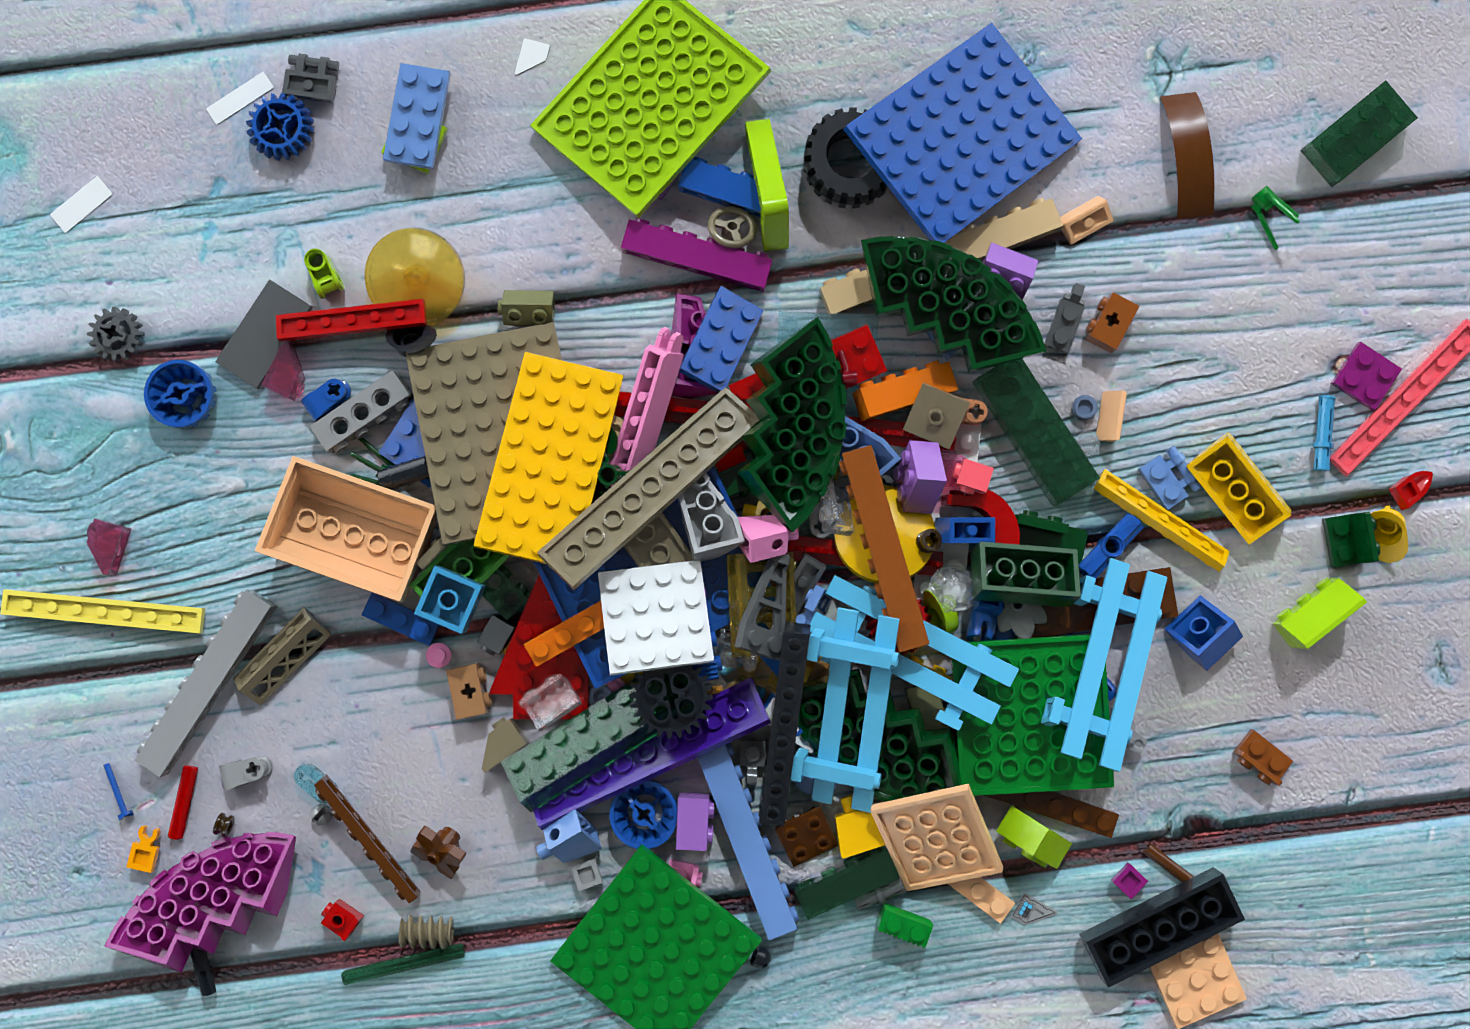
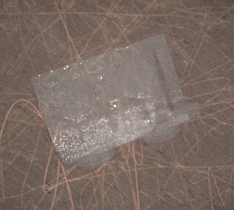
M831 478L827 492L818 502L822 531L824 533L850 536L854 532V525L847 488L834 486L833 478Z
M561 674L548 677L543 685L525 693L524 698L518 702L522 708L526 709L536 729L540 732L582 704L570 681Z

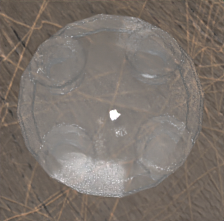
M945 565L939 568L930 579L931 592L940 602L944 612L965 611L971 608L977 601L973 600L971 572L964 567Z

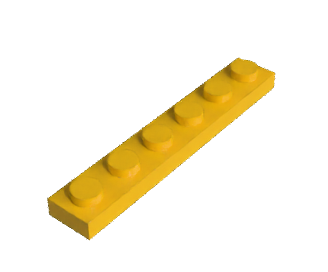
M1104 469L1101 472L1093 489L1098 491L1103 497H1107L1123 510L1128 511L1144 524L1149 525L1165 538L1182 547L1186 552L1193 554L1207 566L1214 568L1218 572L1225 567L1230 551L1108 470Z

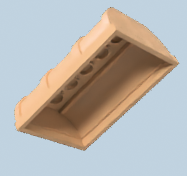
M292 456L255 551L402 603L412 589L409 585L417 578L420 567L416 563L427 552L436 524L435 505Z

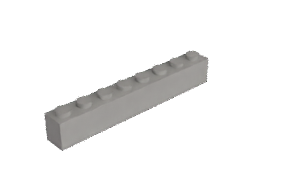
M245 590V592L242 591L234 600L235 607L232 612L227 613L220 622L222 627L217 635L213 634L206 644L208 648L204 655H200L192 665L194 670L189 677L186 676L181 681L178 687L180 691L177 696L171 698L164 709L166 713L151 728L153 733L148 740H144L138 747V756L134 761L158 777L170 773L278 607L254 590Z

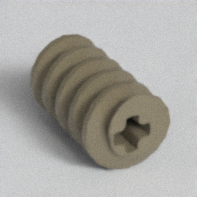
M409 915L407 922H404L403 918H401L399 926L400 947L405 948L408 942L411 948L417 947L418 942L423 949L427 947L428 943L432 949L437 948L438 944H440L441 949H446L448 944L452 946L454 937L453 916H450L447 924H444L443 916L439 917L437 923H434L433 916H429L427 923H424L422 915L419 916L417 922H414L412 915Z

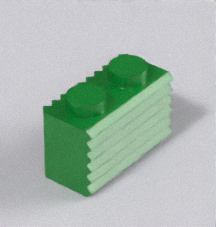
M887 903L882 904L876 920L879 932L883 931L884 934L888 933L889 936L893 935V937H898V939L902 938L903 941L907 940L908 943L912 942L913 945H921L922 948L927 946L933 929V923L930 919Z

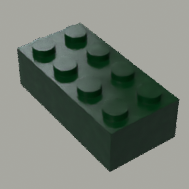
M979 542L970 553L973 600L1071 607L1081 597L1077 549Z

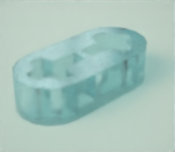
M307 763L299 766L294 772V780L297 785L316 801L328 803L327 801L323 802L315 792L317 788L314 786L326 774L313 764ZM307 770H310L311 773H310L309 776H310L315 782L313 783V782H312L311 780H309V779L303 781L302 778H303L304 775H303L302 771L305 772V771H307Z

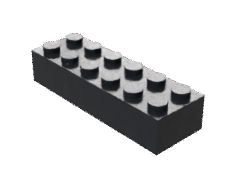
M1212 867L1080 933L1079 936L1100 979L1109 988L1244 921L1245 918L1224 874Z

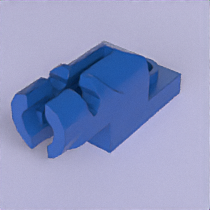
M972 598L966 635L967 641L972 642L974 637L979 635L980 641L992 640L996 629L997 617L1003 611L1004 602L979 601ZM981 626H986V628L981 632Z

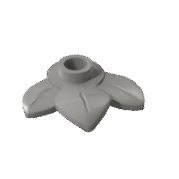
M1004 602L1003 611L997 617L996 622L999 632L1012 629L1020 639L1031 638L1035 624L1046 623L1047 616L1041 605L1021 604V607L1016 609L1013 603Z

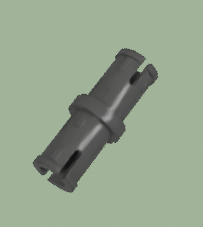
M898 878L883 885L876 884L874 888L854 895V899L859 911L878 903H881V905L885 904L886 900L905 894L906 890L901 878Z

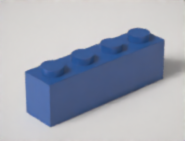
M694 157L683 169L678 184L679 192L719 205L739 207L750 215L761 218L758 193L752 174L746 172L734 173L731 172V168L725 165L718 164L716 167L707 164L708 161L700 157Z

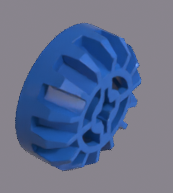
M171 360L156 367L149 375L144 387V401L149 413L157 421L167 426L184 429V427L189 426L195 427L202 419H207L210 416L208 412L211 407H215L214 393L217 390L212 384V377L202 367L185 360ZM183 379L193 380V381L196 382L197 384L190 383V384L186 385V384L182 383V380H183ZM202 394L199 406L193 410L192 405L195 403L197 396ZM172 406L187 407L189 413H180L173 409Z
M648 780L614 797L609 813L611 827L615 835L624 844L632 848L638 849L641 844L648 849L655 848L667 841L674 832L677 824L678 805L669 788H666L656 780ZM646 794L656 799L651 803L646 800L641 801L637 796ZM660 802L662 807L660 821L655 817V805ZM628 806L633 809L632 822L628 817ZM639 808H641L642 810H646L648 808L650 810L648 814L650 818H647L646 816L642 818L639 817V814L641 812ZM634 824L648 826L650 829H640L634 826Z

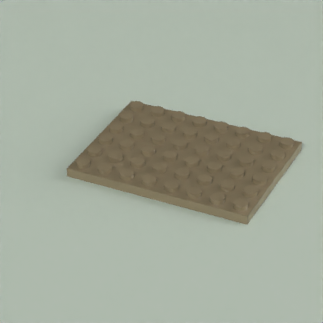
M554 322L432 345L417 353H405L443 546L475 540L524 353L528 352L562 360Z

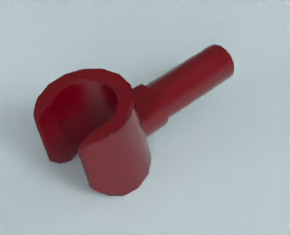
M838 351L843 371V383L845 385H857V370L849 371L844 351Z

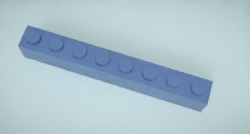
M728 743L698 757V760L769 940L797 930L796 922L800 919L795 906L790 907L786 898L790 897V893L786 883H780L777 874L781 873L776 858L773 860L770 858L768 850H771L772 847L767 835H761L759 827L763 825L759 823L760 816L757 811L752 812L749 804L753 802L751 793L748 788L743 789L740 780L744 779L739 764L734 766L731 756L735 755L731 743Z

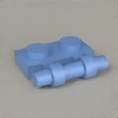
M1175 446L1166 450L1171 458L1167 462L1164 461L1161 455H1158L1138 469L1157 499L1167 510L1188 497L1183 488L1189 484L1194 492L1202 488L1198 480L1186 467V457L1182 452L1179 453ZM1177 466L1183 475V478L1179 481L1171 471V468Z
M818 585L815 586L814 590L810 589L804 600L806 610L804 614L796 617L795 623L810 624L816 612L824 615L833 597L825 594L827 590Z

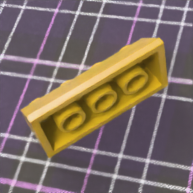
M1227 432L1209 445L1186 465L1248 544H1251L1291 516L1290 507L1230 432Z

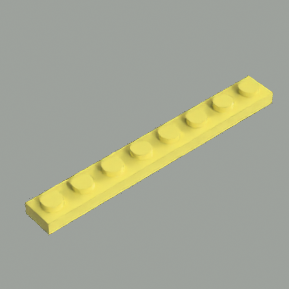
M3 589L0 614L203 633L206 608Z

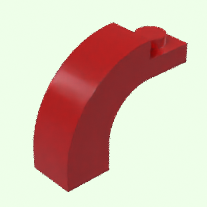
M987 489L985 494L974 492L973 495H964L965 493L959 490H949V494L941 496V506L967 507L976 510L983 517H995V543L1019 545L1020 532L1015 514L1008 503L995 492Z

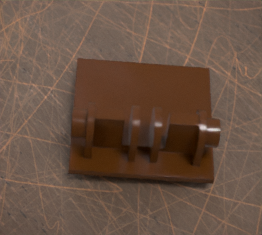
M812 806V809L804 812V814L800 812L798 817L792 816V820L785 821L784 826L779 825L774 828L793 867L838 846L820 806L816 808Z

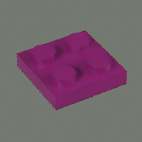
M1360 341L1355 345L1330 384L1373 411L1376 410L1402 368Z

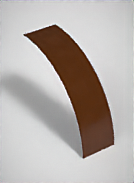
M1196 92L1160 96L1169 120L1175 150L1178 185L1177 219L1213 215L1215 188L1213 153L1208 124L1199 96Z

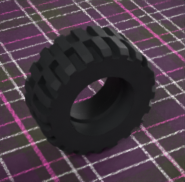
M849 107V112H844L841 108L835 110L832 116L827 114L822 117L821 123H816L812 128L811 135H808L804 151L803 166L804 172L807 174L806 179L809 186L813 185L814 192L818 197L824 196L825 202L830 205L832 202L838 203L839 208L852 205V209L860 208V205L864 203L866 205L872 204L874 199L882 197L888 188L874 168L861 178L849 179L835 173L828 163V152L831 146L840 140L850 139L843 130L845 126L863 114L857 112V107Z

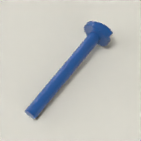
M110 763L103 765L121 814L117 816L119 821L124 817L134 815L132 810L127 811Z

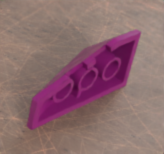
M677 293L675 296L671 336L676 332L684 336L680 353L685 356L706 313L701 297ZM678 372L671 396L692 399L718 393Z

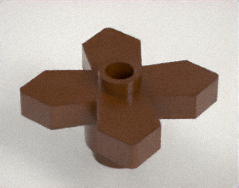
M424 825L418 833L417 841L412 846L410 852L423 861H429L437 867L440 873L452 879L466 856V852L458 848L459 840L461 839L459 833L450 827H444L436 833Z

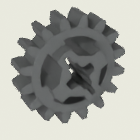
M112 307L111 312L105 308L102 309L103 316L94 315L97 321L96 323L88 324L93 328V331L87 332V335L93 337L89 345L97 347L94 351L96 354H103L102 358L110 360L112 358V360L120 362L121 356L128 360L130 359V352L138 353L135 347L136 345L143 346V343L139 341V337L145 336V333L139 331L143 324L136 321L137 315L129 314V310L124 308L120 311L117 307ZM109 331L119 332V334L123 335V337H115L113 336V334H110Z

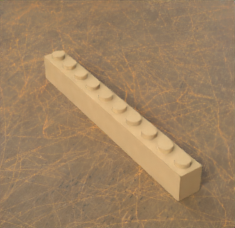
M1040 198L1031 202L1028 208L1021 209V207H1016L1009 210L1007 216L998 218L997 215L984 220V224L981 226L969 225L961 230L962 233L953 236L945 243L982 261L991 242L1011 250L1058 232L1063 224L1053 199L1045 201L1044 198ZM855 269L846 273V277L837 280L835 277L826 280L819 290L830 319L873 303L866 270L860 271V269Z

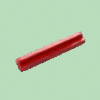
M185 765L182 769L168 838L174 840L183 838L198 767Z

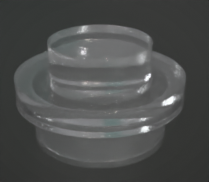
M1085 431L1076 437L1074 446L1079 454L1091 456L1098 451L1100 441L1095 433Z

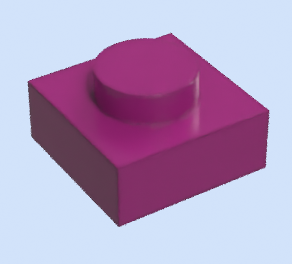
M1128 862L1111 879L1130 899L1148 882Z

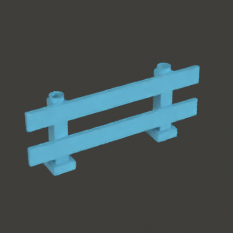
M1110 558L1103 587L1094 585L1096 578L1087 575L1080 578L1081 597L1074 604L1082 606L1092 603L1098 606L1072 708L1064 706L1065 699L1056 696L1048 698L1041 724L1047 726H1054L1059 723L1066 725L1067 729L1060 753L1082 759L1088 733L1106 738L1099 766L1120 772L1126 745L1132 738L1131 725L1155 626L1162 615L1160 606L1167 577L1147 571L1141 597L1138 600L1123 594L1130 564ZM1119 612L1134 617L1135 622L1109 721L1094 716L1093 711Z
M834 575L825 594L853 607L852 610L859 611L855 642L874 646L875 641L859 634L858 631L866 615L878 620L879 615L883 616L882 609L886 608L885 601L876 596L877 592L865 585L861 589ZM816 612L809 624L811 625L810 632H813L815 628L825 630V637L834 638L836 621ZM923 620L930 643L927 646L967 665L959 683L957 684L900 654L897 668L892 669V674L947 701L948 704L945 710H938L934 719L957 731L960 730L963 721L959 720V717L963 710L992 724L1000 705L973 692V689L981 673L1010 687L1019 668L991 655L992 650L982 644H978L975 647ZM822 656L820 660L830 665L831 658Z
M838 608L834 638L825 637V630L815 628L810 634L807 660L817 662L820 656L831 658L818 757H809V749L799 748L794 755L791 780L801 782L804 776L815 778L812 800L832 804L835 783L854 786L851 809L871 813L875 789H879L881 774L877 772L892 669L897 668L899 653L895 652L900 619L879 615L874 646L855 642L859 611ZM852 662L871 666L857 766L838 763Z

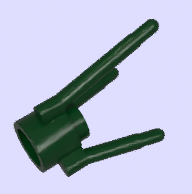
M363 437L358 440L386 465L382 464L379 467L354 452L350 454L351 457L377 472L389 467V465H395L379 454V451ZM350 474V476L380 486L379 481L376 479Z

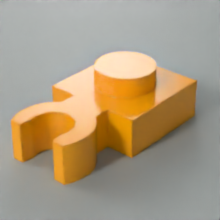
M143 825L138 830L140 842H132L126 867L152 873L155 870L160 850L159 846L153 844L159 838L161 830L160 828L154 829L150 837L146 834L147 825Z

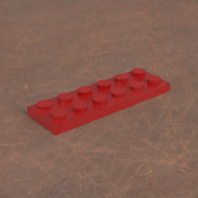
M868 325L831 340L833 344L831 347L835 353L836 360L840 362L837 352L843 350L848 370H857V384L887 372ZM840 369L841 378H842V383H843V371H842V369ZM755 373L728 386L730 391L752 410L746 400L765 385ZM845 385V388L848 389L855 385Z

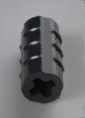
M425 456L413 458L394 466L389 465V467L377 472L380 486L390 490L399 489V487L418 481L422 482V480L430 478Z

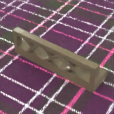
M304 607L233 678L238 690L261 706L332 635L331 632L318 623L312 613ZM313 628L321 632L316 639L307 640V634ZM302 648V653L298 657L289 658V652L292 649ZM284 665V671L280 675L271 676V670L274 667ZM266 683V689L259 696L252 692L256 685Z

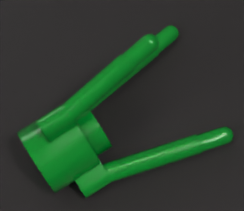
M1265 186L1251 198L1255 203L1251 208L1256 212L1274 250H1277L1279 247L1261 210L1264 209L1267 212L1275 205L1296 224L1300 222L1298 219L1299 214L1281 200L1268 186Z

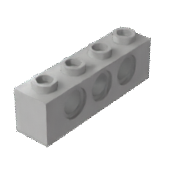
M392 370L309 427L327 452H335L337 454L345 450L349 446L347 443L354 438L360 439L369 433L368 429L373 425H381L390 418L389 414L395 410L401 411L408 407L409 401L413 399V395L398 373ZM383 394H388V404L385 406H380V396ZM362 408H367L369 411V415L365 420H360L358 417L359 411ZM347 422L348 430L344 434H339V424Z

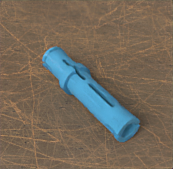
M1322 395L1318 398L1316 441L1313 442V448H1315L1313 470L1330 471L1331 449H1334L1332 430L1336 397Z

